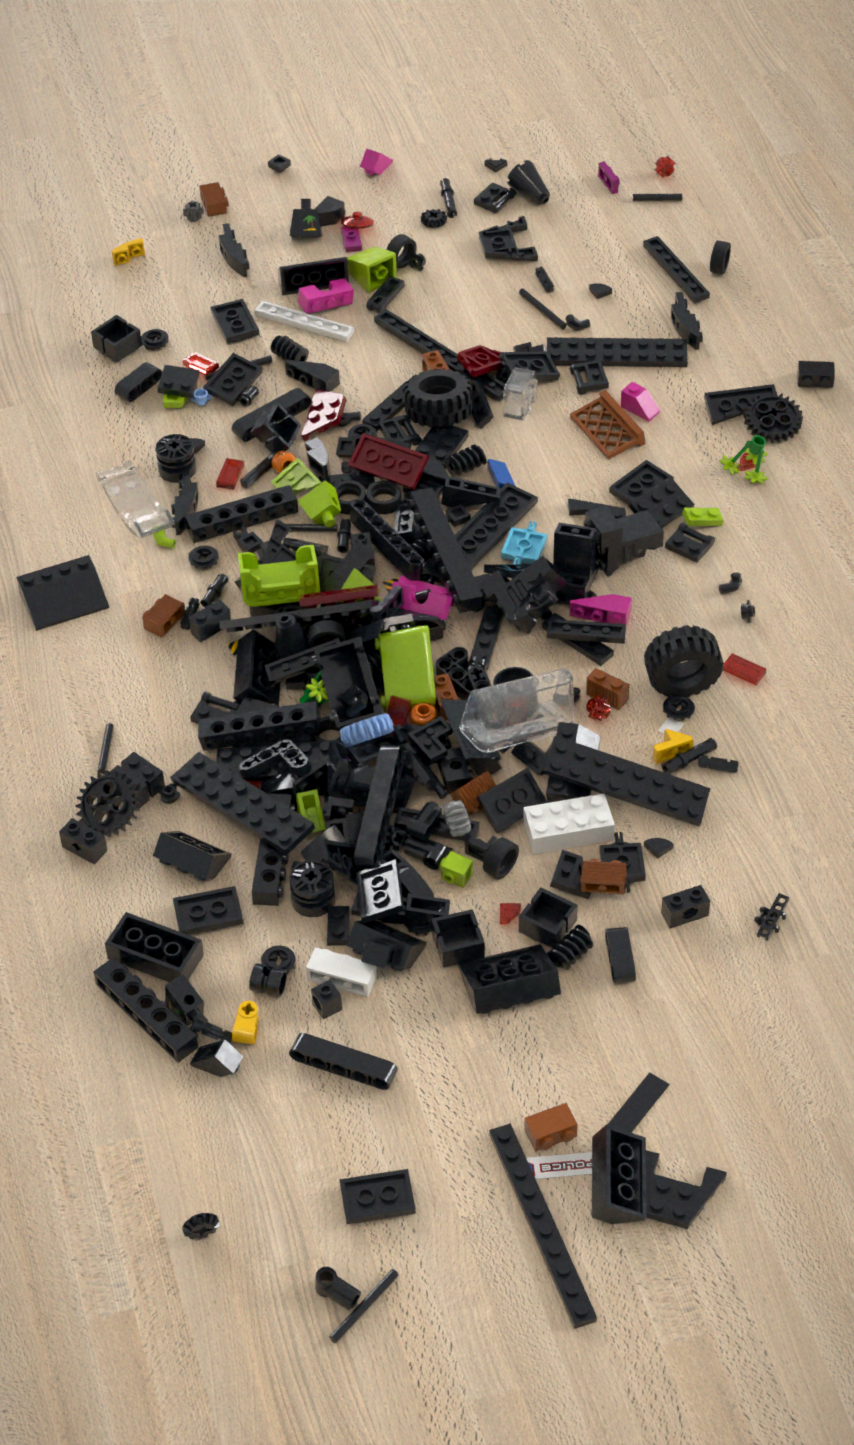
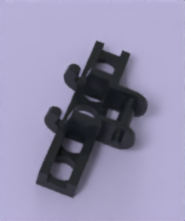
M778 893L770 909L760 907L759 911L761 914L754 918V921L761 925L757 932V937H764L768 941L774 929L776 933L779 932L780 928L776 923L780 916H782L783 920L786 919L787 915L783 911L790 897ZM780 898L785 899V902H784V903H780V902H779ZM776 906H780L781 910L775 909ZM764 929L769 931L767 934L762 933Z

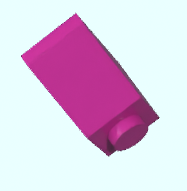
M366 148L360 167L365 169L364 172L373 176L374 173L380 175L393 160L379 152Z
M631 382L621 390L622 408L648 422L660 413V409L646 388Z

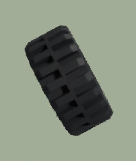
M431 369L427 372L422 371L418 375L415 374L404 386L406 415L414 423L430 428H443V426L449 427L455 423L459 424L462 420L467 419L472 412V384L465 375L449 369Z
M683 625L681 628L673 627L670 631L665 630L660 636H656L653 639V643H649L644 653V663L651 686L657 692L667 697L674 695L690 697L692 694L697 695L703 690H708L710 685H714L718 678H720L724 667L723 658L715 636L708 630L694 625L693 627Z

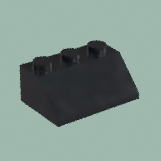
M181 831L161 832L153 853L154 857L159 858L160 863L177 866L178 871L183 873L190 872L195 875L194 878L201 881L215 878L232 855L225 850Z
M362 920L354 922L346 946L353 948L352 951L361 955V949L366 940L377 939L397 945L394 965L390 968L402 971L412 967L427 942L376 920L365 924Z

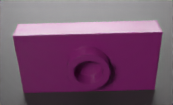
M358 226L341 227L345 251H361L362 243Z

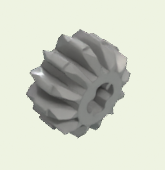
M460 800L452 801L444 805L445 822L453 837H460L470 832V820L463 802Z

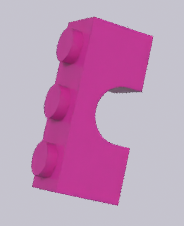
M345 278L330 281L329 291H321L315 285L299 288L298 303L306 314L353 304L354 289Z
M393 582L391 590L394 586H400L403 589L404 604L400 609L437 616L441 620H447L453 597L437 592H429L426 602L420 604L415 598L416 586L402 582Z

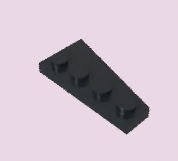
M775 385L704 393V400L711 424L713 425L744 414L748 402L753 401V397L759 398V394L765 397L766 392L770 396L775 392L776 396H778Z

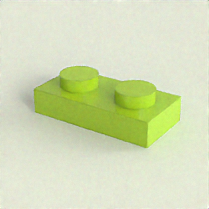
M684 508L682 512L688 526H722L724 522L719 508Z

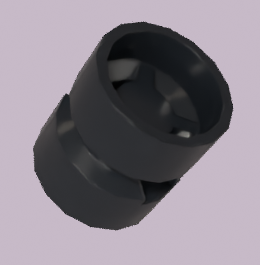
M256 963L250 976V991L258 993L266 991L268 995L281 997L286 985L287 970L277 967L270 969L268 965Z

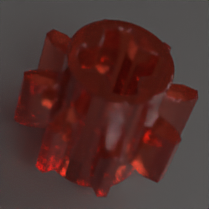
M666 156V158L660 157L655 163L657 166L655 171L662 177L670 176L675 170L674 165L676 163L669 156Z
M597 695L595 698H591L586 705V710L590 712L588 717L602 721V718H607L611 712V706L607 704L609 699Z

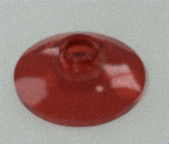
M353 212L352 215L342 218L341 224L347 228L364 229L373 226L374 220L362 215V212Z

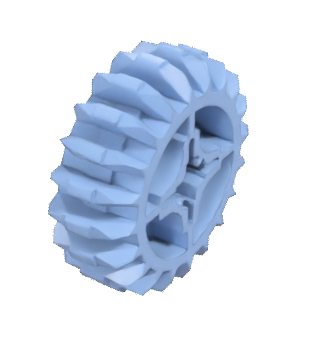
M385 713L343 727L339 732L341 741L346 747L390 734L394 731L392 719H390L389 714Z

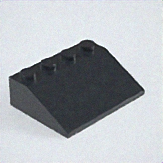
M89 555L16 577L19 593L36 631L109 608L95 566Z
M541 944L458 964L471 1005L476 1014H487L492 1010L500 1008L508 1009L513 1005L521 1003L529 1004L538 999H551L555 995L561 994L558 970Z

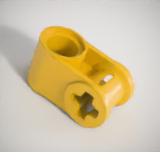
M244 1001L239 1005L236 1022L232 1031V1042L255 1045L259 1017L257 1015L258 1006L253 1001Z

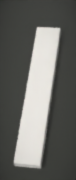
M261 301L254 310L255 316L344 342H348L354 333V327L266 301Z

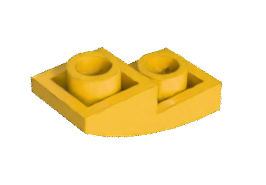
M142 238L126 242L112 250L114 266L130 263V258L145 255Z

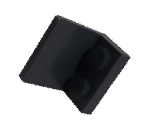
M324 762L294 781L292 784L293 793H286L292 795V803H296V811L297 793L317 789L318 796H322V789H327V766Z

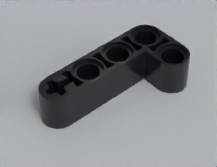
M455 647L436 660V676L448 673L457 697L461 700H469L473 706H478L468 682V672L464 670L468 663V651L463 647ZM484 687L478 689L479 692H486L488 690ZM485 702L484 705L487 707L493 706V703Z

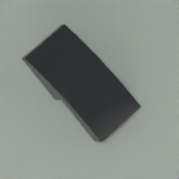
M287 773L272 777L261 783L260 790L266 794L293 793L292 784L300 776L294 773Z
M335 825L327 829L300 852L306 861H325L319 840L326 839L347 843Z

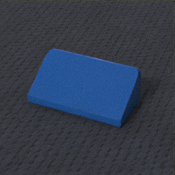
M487 459V469L496 487L502 488L507 482L515 486L505 462Z

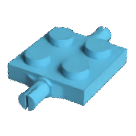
M530 521L527 529L511 527L501 551V558L513 560V564H521L522 562L534 563L542 555L548 540V534L535 531L537 526L535 521Z

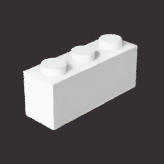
M315 947L306 966L307 980L319 984L331 980L337 989L368 997L377 978V966L361 962L362 960L352 958L349 955H341L328 949Z

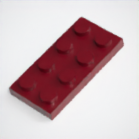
M363 433L348 466L349 468L414 490L429 457L426 454Z
M378 584L303 594L299 598L300 607L305 606V609L317 608V604H324V607L336 605L339 601H343L344 604L353 603L356 599L363 598V601L375 600L379 593Z

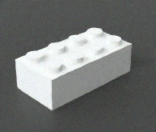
M604 793L524 807L523 823L533 855L614 840L615 824Z

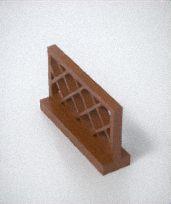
M606 390L599 393L600 397L570 413V418L608 460L636 444L639 447L646 444L644 431ZM598 405L602 407L601 411L593 410ZM581 414H583V415H587V418H586V419H578V416H580ZM590 416H599V420H590ZM603 416L612 418L611 421H602ZM597 425L596 430L587 429V426ZM600 426H609L608 431L599 430ZM612 427H620L621 431H612ZM597 435L606 436L605 440H597L596 438ZM614 436L619 438L618 441H609V437ZM622 437L631 439L628 442H621ZM607 446H616V448L610 452L606 450Z

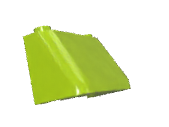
M305 545L298 548L296 551V561L258 565L255 554L251 552L237 553L243 600L248 606L255 607L299 602V598L303 594L320 592L318 564L314 545Z
M417 626L380 633L379 637L375 638L374 641L375 650H379V653H381L384 696H380V704L384 708L385 713L411 712L413 706L420 703L431 704L434 707L436 694L429 627Z

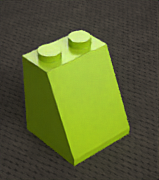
M374 246L347 258L348 274L368 293L379 289L389 276L397 278L396 254L392 251Z

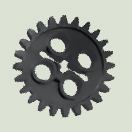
M766 392L765 397L759 394V398L753 397V401L748 402L744 412V424L747 425V430H752L751 435L757 433L759 436L764 437L766 441L770 439L771 443H773L774 439H777L780 443L782 438L788 441V436L794 438V433L798 434L802 426V410H799L800 405H795V400L789 401V396L783 398L782 393L776 396L775 392L770 396Z
M105 770L103 775L98 772L97 779L91 776L90 784L84 782L87 788L80 789L83 795L78 796L77 799L81 803L75 805V807L81 810L76 815L82 817L79 822L97 832L105 834L107 837H111L112 833L118 836L119 829L125 832L126 824L132 826L131 818L137 819L133 813L134 811H140L136 804L140 803L141 800L135 798L140 792L135 790L137 785L131 783L132 779L126 777L123 773L119 774L113 770L111 774V772ZM114 786L113 791L109 793L110 788ZM97 798L96 804L93 805L94 800ZM123 802V807L119 810V805ZM107 814L106 819L102 822L103 816Z

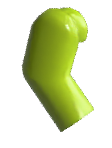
M156 528L154 530L153 537L157 545L175 548L176 540L167 538L163 528Z

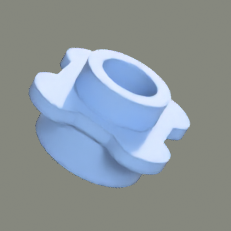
M197 389L194 391L193 398L190 399L199 406H203L208 400L212 399V396L205 389Z

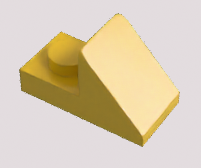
M665 729L664 742L653 746V761L657 765L672 759L679 752L683 753L693 747L694 739L692 736Z

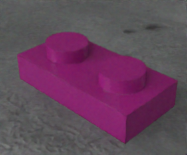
M605 161L599 162L598 177L612 194L618 193L619 177L613 173L611 167Z

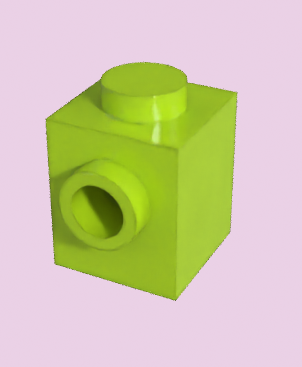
M450 851L448 856L442 859L439 869H441V879L464 888L473 874V860Z

